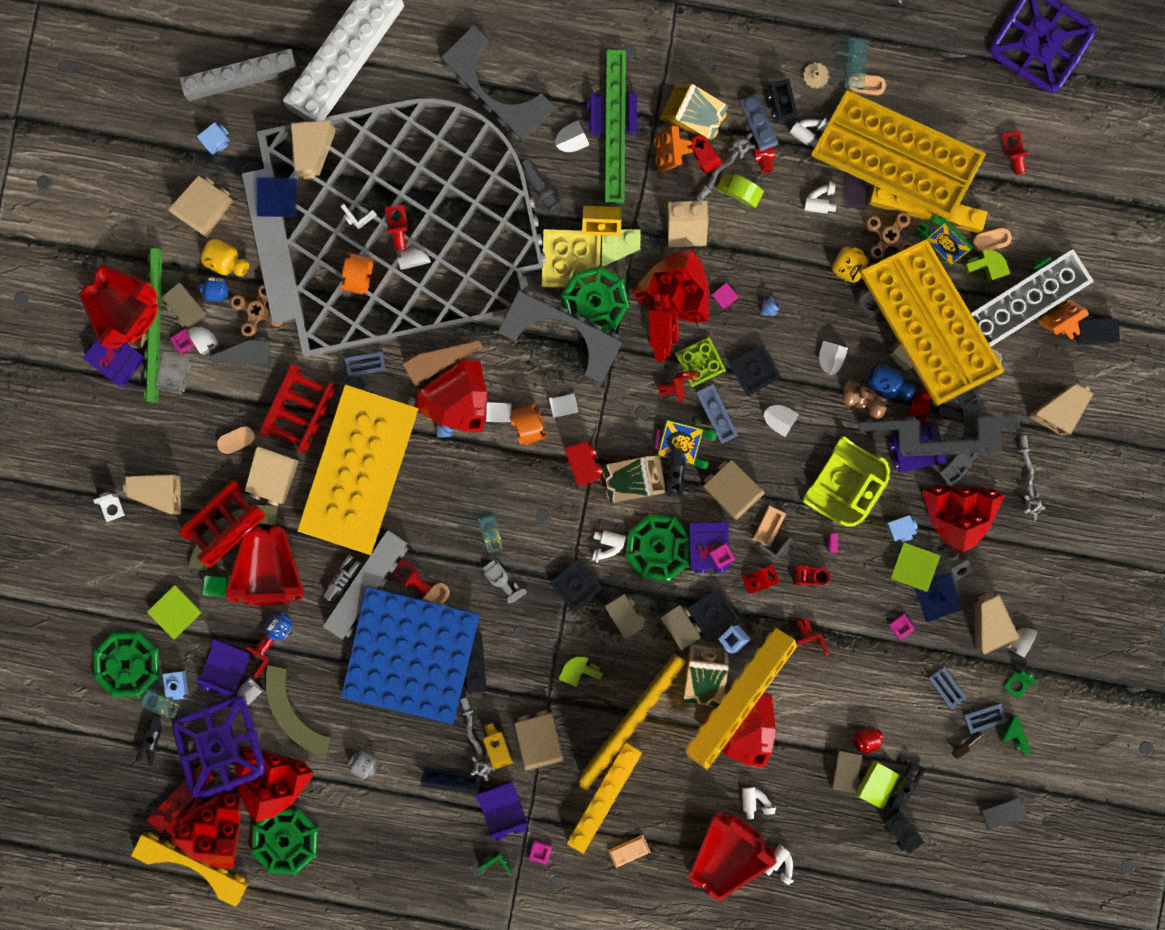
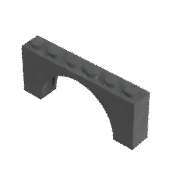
M473 26L441 57L443 61L442 66L449 73L453 72L457 76L455 79L462 86L466 85L470 89L469 93L474 99L477 100L479 98L484 103L482 106L488 113L493 112L497 116L495 119L502 127L506 125L510 129L509 133L515 140L520 139L523 142L555 111V106L542 93L528 102L514 105L504 104L489 97L479 85L476 76L477 62L481 52L488 44V39Z
M524 288L523 291L518 289L498 329V333L516 341L520 333L536 321L552 318L564 320L575 326L586 340L588 360L584 375L602 383L622 344V340L619 339L620 335L612 331L607 333L602 330V326L594 322L590 325L585 322L586 318L578 314L572 316L568 314V309L560 305L556 308L550 305V300L544 297L538 299L528 289Z

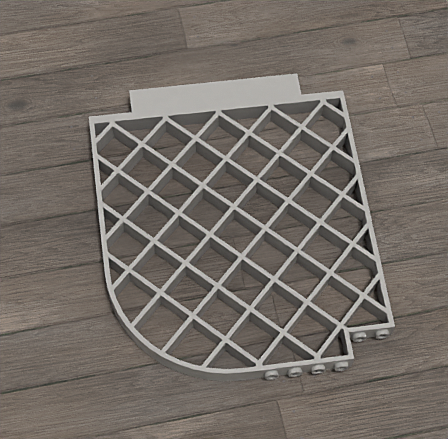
M413 99L326 117L324 121H331L333 125L345 122L359 131V134L345 155L330 146L329 152L340 158L341 161L326 183L316 176L314 179H311L323 188L308 211L286 197L299 178L295 170L279 193L272 159L274 155L295 169L293 161L277 152L286 136L292 133V125L257 131L264 169L242 173L272 323L296 321L302 354L305 358L503 317L508 309L488 312L496 300L507 308L510 307L511 303L499 295L514 272L518 274L520 288L523 291L525 287H528L526 276H522V274L544 268L543 263H546L545 253H540L539 245H543L541 234H537L535 227L539 226L537 215L533 216L531 208H535L533 196L529 197L524 173L517 154L507 138L492 122L468 107L440 99ZM424 107L454 110L438 135L415 122ZM415 108L410 117L400 112V110ZM392 113L406 122L391 145L369 132L380 114ZM460 113L466 114L484 124L466 154L443 140ZM369 117L363 127L352 121ZM411 127L433 140L420 163L415 162L397 150ZM489 129L508 149L494 172L471 158ZM277 136L270 146L268 138ZM366 136L387 149V152L373 173L351 160ZM439 145L462 159L447 182L425 168ZM393 154L416 168L401 191L379 178ZM511 156L518 168L523 190L518 189L499 176ZM467 163L490 177L475 200L452 186ZM347 164L369 177L354 201L333 188V185ZM421 172L443 186V189L429 210L406 196ZM495 181L518 195L504 218H501L480 204ZM376 182L397 196L391 206H398L404 200L424 213L425 216L412 236L409 238L404 234L405 241L407 242L406 249L414 246L435 260L421 283L418 284L397 270L399 267L398 257L391 266L369 252L384 228H388L386 214L383 219L377 216L372 219L379 223V225L363 248L342 234L348 224L345 217H343L337 228L334 229L314 216L327 194L331 192L351 205L348 210L352 215H354L356 210L367 215L370 212L360 206V204ZM449 190L471 204V207L457 228L434 214ZM524 198L533 233L532 237L508 222ZM281 201L286 202L304 214V217L290 238L288 237ZM476 209H479L500 223L485 246L462 232ZM394 210V211L391 212V214H390V217H391V218H392V216H393V214L395 213L396 210ZM431 218L453 232L438 256L415 242ZM311 219L333 233L317 257L296 244V241ZM504 227L528 241L513 265L490 250ZM458 236L481 250V253L467 274L443 260ZM338 238L361 251L359 255H367L388 269L387 274L373 294L369 291L364 293L370 299L355 322L332 308L343 290H340L342 281L327 304L305 290L320 265L342 279V273L323 262ZM535 244L539 264L518 268L531 246ZM291 247L314 260L299 285ZM486 254L510 269L495 292H492L471 278ZM440 264L463 278L448 302L425 288ZM394 274L417 288L402 312L379 298ZM468 282L491 296L481 314L471 317L453 306ZM422 292L445 306L433 325L421 326L406 316ZM300 293L305 294L324 307L309 331L307 330ZM375 302L398 315V318L385 335L375 336L360 326ZM450 310L462 317V319L442 322ZM330 311L352 325L342 342L332 346L327 345L314 336ZM403 320L416 327L396 332ZM357 329L371 337L350 342ZM310 339L322 345L323 348L312 350Z

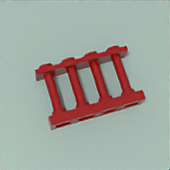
M291 364L259 434L265 437L275 434L299 445L297 451L304 453V450L308 451L312 443L310 438L313 433L316 434L320 426L318 421L321 416L324 417L328 409L326 404L329 399L334 397L336 389L334 388L335 384L329 382L326 387L303 376L300 372L301 368ZM300 382L323 393L324 395L320 403H315L294 393V390H292L294 383ZM291 399L316 411L312 420L309 421L285 410L283 406L286 400ZM278 417H284L308 428L303 439L278 428L275 424Z
M235 480L228 483L178 530V533L185 539H193L202 551L197 558L209 568L266 516L263 510L255 504L249 506L240 494L244 487ZM233 499L244 511L237 519L225 507ZM219 512L230 524L223 532L211 520ZM205 525L216 537L208 546L197 533Z

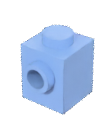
M215 122L197 136L212 155L217 151L225 149L230 141L227 137L228 131L222 124L218 126Z
M910 515L886 523L892 541L901 539L902 542L913 539L912 535L916 534L915 529L918 528L915 519L911 518Z
M739 625L731 626L718 640L722 643L723 648L732 654L738 653L751 638Z
M186 670L163 674L165 696L172 697V700L183 699V695L188 694Z

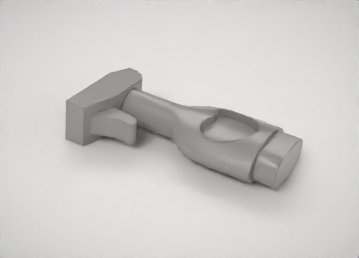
M494 560L482 568L485 571L484 575L490 583L496 587H501L506 593L508 603L515 602L527 593L526 589L520 588L517 583L514 584L517 592H514L507 583L508 576L506 571Z

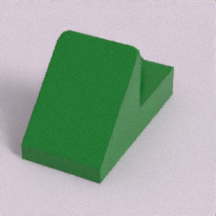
M1011 715L1000 737V741L1005 742L1015 738L1013 744L1016 751L1027 755L1032 752L1019 716Z

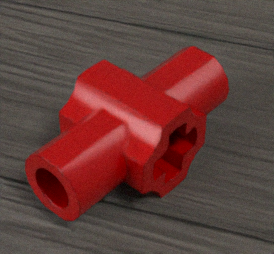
M756 143L755 148H753L755 162L760 163L762 173L772 172L774 170L772 161L775 160L774 147L760 151Z

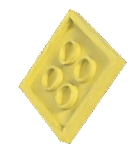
M544 229L543 252L545 253L546 263H543L544 268H542V287L565 288L573 275L572 272L598 267L600 265L601 235H582V231ZM597 275L581 279L584 283L595 281ZM579 282L576 283L575 289H580L581 285Z

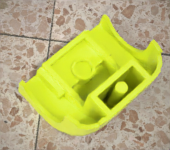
M841 436L831 452L830 458L813 485L809 487L801 502L830 520L849 527L859 524L867 517L889 481L890 469L889 463L884 458L872 455L851 442L848 438Z

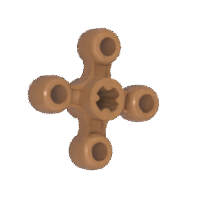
M901 212L897 214L894 224L889 227L884 226L877 216L867 218L865 222L866 229L876 232L880 238L879 243L869 250V257L872 260H881L887 247H895L898 252L904 250V247L909 248L913 246L912 243L905 242L900 238L901 229L907 227L910 223V216L907 213ZM901 217L905 219V223L900 221ZM870 221H874L876 226H871ZM888 232L890 233L891 236H894V237L891 239V241H890L889 238H886V237H885V236L888 234ZM874 250L879 252V256L874 254Z
M265 284L258 288V298L254 302H247L241 295H234L230 300L232 308L235 310H245L248 313L247 322L241 326V333L247 338H252L256 335V326L261 320L269 321L274 327H280L284 323H272L271 313L266 307L268 301L267 294H263ZM241 300L240 305L236 306V301ZM256 307L261 309L259 315L253 313L256 311ZM248 327H251L250 333H246Z
M848 380L843 387L844 393L841 397L843 403L854 406L861 411L868 412L869 410V414L875 418L880 419L883 417L886 411V398L876 394L867 387L861 386L860 388V384L854 380Z

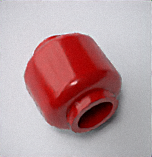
M868 726L855 733L853 743L858 752L869 754L881 748L883 735L879 729L876 730L874 727Z

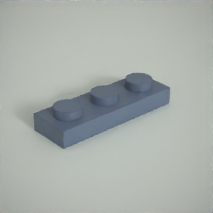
M755 94L739 100L740 107L759 150L762 151L778 145V140L758 95Z
M714 384L696 392L713 429L717 431L720 444L739 436Z

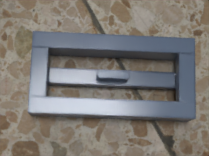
M383 351L345 358L348 377L386 371ZM380 357L378 361L350 365V362ZM381 364L380 368L351 372V369Z
M941 667L928 677L950 709H953L961 701L967 699L945 667ZM942 672L959 694V698L956 697L951 688L940 675ZM935 677L939 679V681L948 691L950 696L953 698L954 702L951 703V701L942 691L940 686L934 680Z
M1001 703L963 715L970 734L1007 722ZM995 709H998V710H999L998 712H995V713H992V714H989V715H986V716H983V717H980V718H977V719H974V720H971V721H970V718H971V717H974V716H977V715H980V714H983V713H986V712H989V711H992V710H995ZM997 716H1001V719L995 720L974 728L972 727L973 724Z

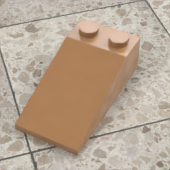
M480 341L417 356L413 354L405 359L406 363L403 366L414 384L419 387L450 368L459 360L465 359L482 349L483 346Z

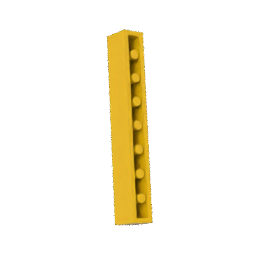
M777 628L767 635L764 645L756 650L751 663L748 662L745 665L740 678L734 680L729 693H725L722 696L718 708H714L711 711L707 723L700 726L698 735L687 744L686 753L689 758L705 769L710 767L796 649L795 639Z

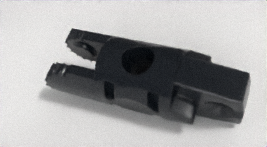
M674 448L673 458H669L666 496H671L672 484H679L678 496L683 497L686 459H682V448Z
M153 714L151 724L146 723L135 761L140 762L143 750L147 749L151 750L147 764H153L158 741L163 727L159 726L161 716ZM151 736L154 740L148 741L147 738Z
M912 762L908 765L891 794L893 799L889 806L898 811L902 803L906 805L926 771L921 768L913 780L908 778L915 767V764ZM907 785L908 788L903 790V787Z

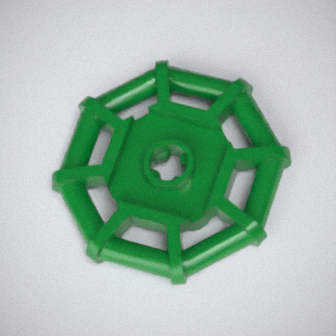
M602 265L572 272V277L559 295L563 307L569 310L568 314L575 316V314L582 315L590 320V325L594 321L606 318L608 323L600 324L603 327L602 330H616L628 308H631L624 283L625 279L603 268ZM597 275L595 281L584 283L581 279ZM601 275L614 282V284L609 287L601 282ZM579 282L581 287L577 294L570 295L576 283ZM617 287L621 302L614 299L613 290ZM592 296L601 299L597 306L594 303H590ZM569 300H575L578 311L575 313L572 312ZM615 306L620 307L612 320L609 316L610 312Z
M650 512L626 531L628 535L624 558L628 560L640 575V579L667 581L668 583L687 566L690 567V534L677 519L678 516L657 515ZM654 522L669 523L667 529L655 528ZM650 523L651 530L643 536L638 534L641 529ZM673 526L683 539L677 540L671 532ZM635 537L640 539V548L638 552L633 553ZM658 542H661V545L665 547L660 553L653 549V546L657 545ZM680 543H684L683 558L678 556ZM641 555L642 558L646 561L647 566L645 569L637 561L635 556ZM675 559L680 561L678 565L668 572L667 565ZM651 566L663 567L664 573L649 572Z
M140 630L110 631L107 638L92 651V678L110 694L111 698H140L155 680L160 678L158 653L160 650L141 634L142 631ZM119 639H133L131 645H121ZM114 641L116 647L109 654L104 653L106 648ZM138 641L149 651L148 653L144 654L137 647ZM151 656V671L146 669V658ZM101 657L106 658V671L102 673ZM129 659L131 667L129 669L127 667L123 668L122 661ZM108 674L114 681H116L115 687H113L103 676ZM143 674L148 675L149 677L139 686L137 681ZM132 683V686L134 688L119 689L121 684Z
M299 807L298 809L286 808L273 817L275 824L268 830L264 829L263 826L272 818L257 821L251 826L252 844L250 854L260 862L270 875L271 873L293 874L296 876L299 871L318 856L317 836L319 828L309 820ZM278 815L294 817L291 822L280 821ZM297 819L308 829L307 831L303 832L295 824ZM260 833L265 835V843L262 847H259ZM310 835L309 850L304 848V836ZM281 836L284 838L288 837V846L285 844L280 845ZM262 851H266L273 858L272 863L261 853ZM299 853H304V854H306V856L303 857V858L295 865L293 859H294ZM282 860L288 861L290 866H275L277 861Z

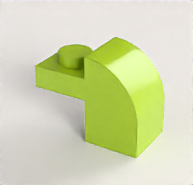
M727 173L723 174L716 188L718 192L734 197L741 204L753 208L757 207L764 193L759 186L748 179L736 174L730 175Z
M994 250L981 251L979 253L980 260L979 257L967 260L968 264L963 266L965 273L984 268L988 282L1010 274L1005 258Z
M576 656L566 662L559 680L576 687L582 673L600 680L603 672L600 671L601 667L590 663L589 666L586 665L588 657Z

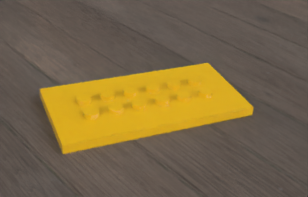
M846 90L812 152V157L950 221L986 155L985 152L849 90Z
M927 239L860 272L861 277L936 406L1004 372L1003 367Z
M348 385L344 386L298 532L365 554H372L419 408Z
M675 653L672 655L580 774V784L587 788L599 771L608 765L613 753L618 752L623 745L624 739L632 734L638 721L641 722L646 716L648 708L657 702L662 690L665 691L670 685L671 679L684 663Z

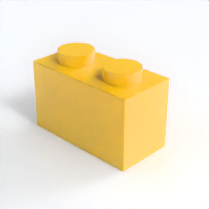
M583 206L582 235L620 236L621 207Z

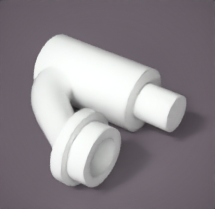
M826 118L824 120H801L794 125L790 134L807 146L811 144L815 147L818 143V140L814 138L816 135L806 127L817 126V130L823 132L829 122Z
M829 181V184L813 190L806 197L804 211L825 214L828 211L835 212L836 204H830L829 200L817 199V197L827 192V195L834 194L836 183Z
M595 531L594 539L601 540V544L612 546V548L601 552V549H595L592 560L598 563L601 559L619 553L623 549L626 536L608 531H603V533Z
M742 787L743 811L746 812V819H754V811H757L756 798L765 806L762 807L764 814H775L776 807L772 806L762 791L755 787Z
M779 844L774 851L777 863L765 871V873L770 876L773 870L777 871L781 864L785 862L786 871L781 873L780 879L787 885H790V883L794 882L791 879L793 860L790 852Z

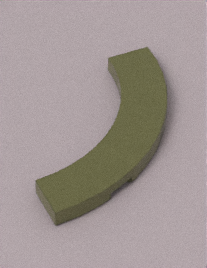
M256 505L266 514L257 525H276L279 506ZM242 508L231 512L235 519L244 513ZM224 517L214 523L221 532L230 526ZM209 529L201 537L207 546L216 539ZM197 545L190 558L188 568L208 571L209 567L197 558L202 552Z
M267 665L266 691L269 705L276 721L283 731L298 745L313 753L327 757L331 737L320 734L306 726L295 713L287 696V669Z

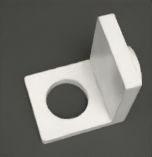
M344 204L341 205L342 209L346 212L344 215L345 219L350 225L354 223L358 229L377 216L374 211H371L357 222Z
M575 394L549 398L553 418L578 413Z
M487 402L485 422H511L509 416H511L512 404Z
M105 492L100 494L98 499L93 500L95 504H100L106 522L125 516L117 494ZM111 504L116 505L118 508L117 514L113 516L107 512V508Z

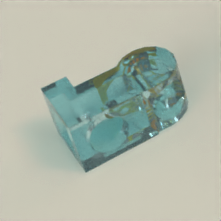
M496 514L479 518L478 521L488 553L503 550Z
M149 687L140 706L160 715L174 718L181 704Z

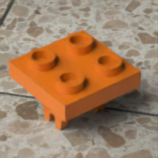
M671 126L655 134L654 146L657 153L656 165L658 166V172H666L682 165L681 157L693 151L687 148V146L692 144L691 141L680 139L679 126Z
M1068 299L1059 303L1056 308L1043 313L1037 320L1040 326L1055 335L1066 333L1070 339H1073L1074 332L1080 335L1078 321L1089 314L1086 308Z

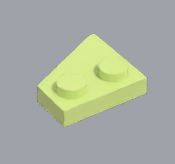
M621 229L620 236L602 235V267L640 250V230Z

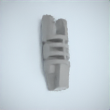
M347 556L332 578V581L329 582L328 589L323 596L328 601L334 602L338 596H341L361 568L362 563L357 561L347 571L354 560L353 556Z

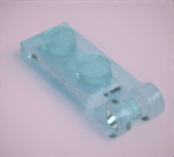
M850 38L844 88L856 87L857 90L864 89L869 40Z

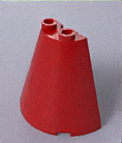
M100 264L93 274L95 276L94 281L86 283L79 296L99 343L105 347H121L123 343L128 341L130 343L134 342L150 328L158 312V296L154 288L146 281Z
M271 526L270 530H262L261 527L252 528L242 539L225 598L234 603L242 600L244 605L252 606L289 604L291 599L294 598L295 601L301 600L304 597V590L284 528L280 526Z
M722 812L714 816L688 878L692 885L704 887L705 893L710 898H715L718 901L777 863V858L772 848H766L765 840L758 832L741 819L729 813L723 816Z

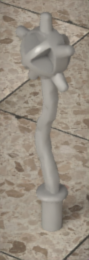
M751 133L746 137L733 135V147L728 149V152H733L731 157L715 168L709 183L703 185V189L696 195L695 198L698 201H702L708 193L712 192L710 189L713 187L719 172L732 164L738 154L739 158H743L744 153L750 148H755V145L749 141L752 137Z
M1027 435L1019 436L1021 448L1019 452H1022L1028 469V495H1024L1026 509L1023 512L1025 514H1032L1035 521L1037 520V514L1041 510H1045V506L1042 505L1041 500L1038 498L1039 493L1036 492L1035 495L1033 493L1032 481L1034 470L1028 456L1030 449L1028 448Z
M465 697L460 699L464 711L462 714L466 715L467 736L477 751V758L475 756L471 758L474 761V770L470 774L472 776L475 774L483 776L487 782V774L490 771H495V768L487 760L488 753H485L483 757L482 748L472 733L471 713L473 710H471L468 699Z

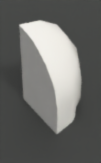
M579 120L561 129L555 140L556 146L564 152H573L589 146Z
M417 248L397 251L401 270L431 263L428 255Z
M191 327L187 329L190 338L202 355L220 345L215 336L206 328Z
M823 341L819 354V362L822 369L830 375L837 373L843 365L848 348Z
M783 405L770 406L764 412V418L769 427L786 437L791 426L799 416L798 413Z
M1031 628L1016 630L1019 638L1005 644L1004 647L1021 657H1025L1037 635V631Z
M249 677L238 690L237 697H244L249 706L263 689Z

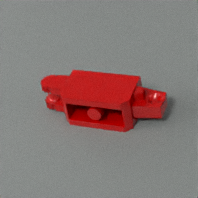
M657 293L654 296L653 308L649 310L647 316L649 322L648 340L650 341V347L654 348V359L657 362H663L671 356V346L679 341L678 310L675 307H670L668 294Z

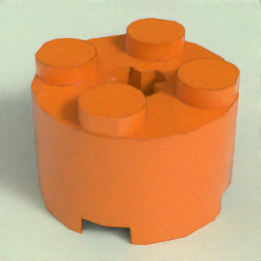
M347 252L340 290L358 294L368 293L370 278L367 277V274L371 275L374 259Z
M535 402L512 410V414L509 416L512 426H516L518 429V434L516 435L520 445L525 444L528 446L548 438L547 433L543 434L545 424L539 409L534 410Z

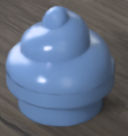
M773 297L765 298L761 305L760 313L765 316H775L780 306Z
M439 423L436 424L437 437H450L454 433V428L446 427Z

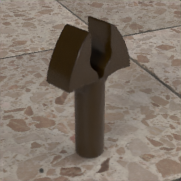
M978 731L962 745L956 746L951 752L954 758H961L967 754L970 748L983 737L982 733Z

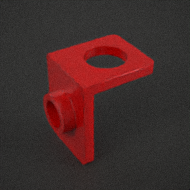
M772 564L742 576L748 594L769 588L779 582ZM768 571H770L773 576L772 581L768 578Z

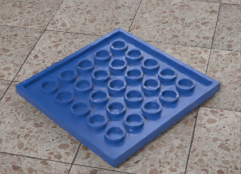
M367 586L341 698L454 724L480 613Z

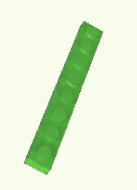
M607 50L605 203L624 204L626 50Z
M151 248V253H148L147 258L148 265H150V272L147 273V283L156 291L158 296L157 305L159 307L154 322L145 333L146 341H148V348L145 349V359L148 360V368H145L144 371L145 379H147V387L144 388V398H147V402L158 403L162 250Z

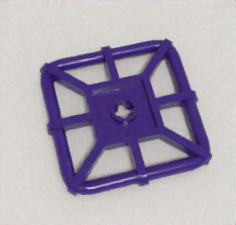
M1018 0L1010 14H1007L1004 18L1005 22L992 40L988 49L989 54L1018 73L1017 76L1020 78L1024 77L1044 91L1051 92V94L1057 93L1075 66H1078L1081 62L1080 58L1097 31L1096 26L1069 8L1065 2L1043 0L1058 9V12L1050 22L1040 16L1037 0H1030L1034 18L1027 27L1016 20L1017 15L1027 0ZM1064 13L1085 28L1066 32L1055 24ZM1011 25L1024 33L1017 43L998 46ZM1087 34L1074 55L1060 48L1066 38ZM1038 36H1044L1047 43L1039 44ZM1019 49L1029 55V57L1021 67L1000 52ZM1058 54L1069 63L1055 82L1051 61ZM1033 59L1044 65L1048 83L1027 70Z
M236 696L212 705L207 704L202 709L173 720V735L180 756L178 759L179 764H182L188 789L193 798H204L223 790H232L234 786L251 781L264 774V761L257 740L258 733L254 729L244 697ZM233 705L225 723L215 727L212 716L213 712ZM239 709H241L247 733L235 737L232 723ZM204 716L208 730L197 733L185 726L184 723ZM181 731L195 739L197 752L187 755ZM249 739L256 765L240 756L237 743ZM216 742L221 745L219 752L214 750ZM200 757L203 770L195 784L189 761ZM238 762L253 772L230 779L226 765ZM219 768L223 783L202 790L210 771Z

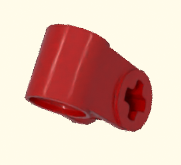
M698 135L693 138L690 149L693 150L692 154L705 174L722 164L720 157L706 137ZM696 143H698V144H699V143H702V144H703V146H702L701 148H700V147H698V148L695 147Z
M794 565L796 571L793 585H826L830 581V573L824 568ZM819 571L826 573L827 577L823 582H819L816 579V574Z

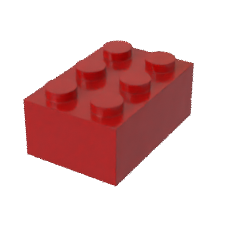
M586 441L565 449L578 487L600 480V475L603 473L599 463L595 464L593 457H596V453L592 444L588 445Z

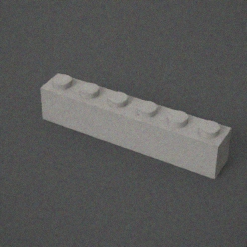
M288 49L181 77L180 81L185 98L191 101L298 73L299 70L293 51Z
M387 530L324 624V628L341 639L351 636L355 630L352 626L360 618L367 586L379 589L384 587L387 582L385 577L388 573L392 574L398 565L395 562L399 556L403 558L409 548L406 547L408 542Z

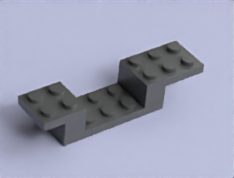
M1014 412L1003 413V416H995L994 413L983 414V417H978L979 441L976 438H964V441L959 442L956 439H944V442L937 443L936 440L929 439L924 440V443H922V425L919 420H915V417H906L904 421L886 418L884 422H876V419H866L865 423H860V431L864 436L899 434L900 453L903 457L1001 452L1000 429L1020 428V419Z

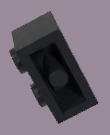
M790 79L770 83L769 90H766L768 101H772L773 105L771 109L772 119H776L777 125L795 121L798 114Z
M1086 316L1078 321L1080 335L1076 334L1077 345L1115 344L1120 342L1119 319H1113L1112 316H1101V319L1093 320V316Z
M899 809L898 811L894 810L883 819V822L886 824L883 828L890 836L894 835L898 841L895 843L902 852L906 850L910 854L924 843L923 839Z

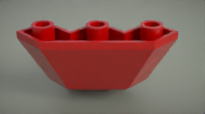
M692 250L675 252L656 263L632 290V294L642 305L653 308L655 294L666 293L669 295L670 307H675L678 310V318L690 323L706 322L709 319L708 280L702 262Z
M459 360L418 390L414 407L419 408L418 412L443 426L464 432H482L486 418L487 390L480 360Z
M932 485L922 492L933 528L947 545L963 552L975 547L989 531L1004 499V495L993 488Z
M763 693L721 750L723 754L748 766L765 767L772 753L776 732L773 698L770 693ZM709 715L706 716L703 724L707 723V721L709 720Z
M252 748L239 750L242 758L256 765ZM261 750L264 761V774L238 785L245 809L256 822L273 818L293 804L314 775V772L305 762ZM235 762L237 777L253 772L251 769Z
M222 792L176 822L173 842L194 860L213 867L234 869L240 834L241 794Z

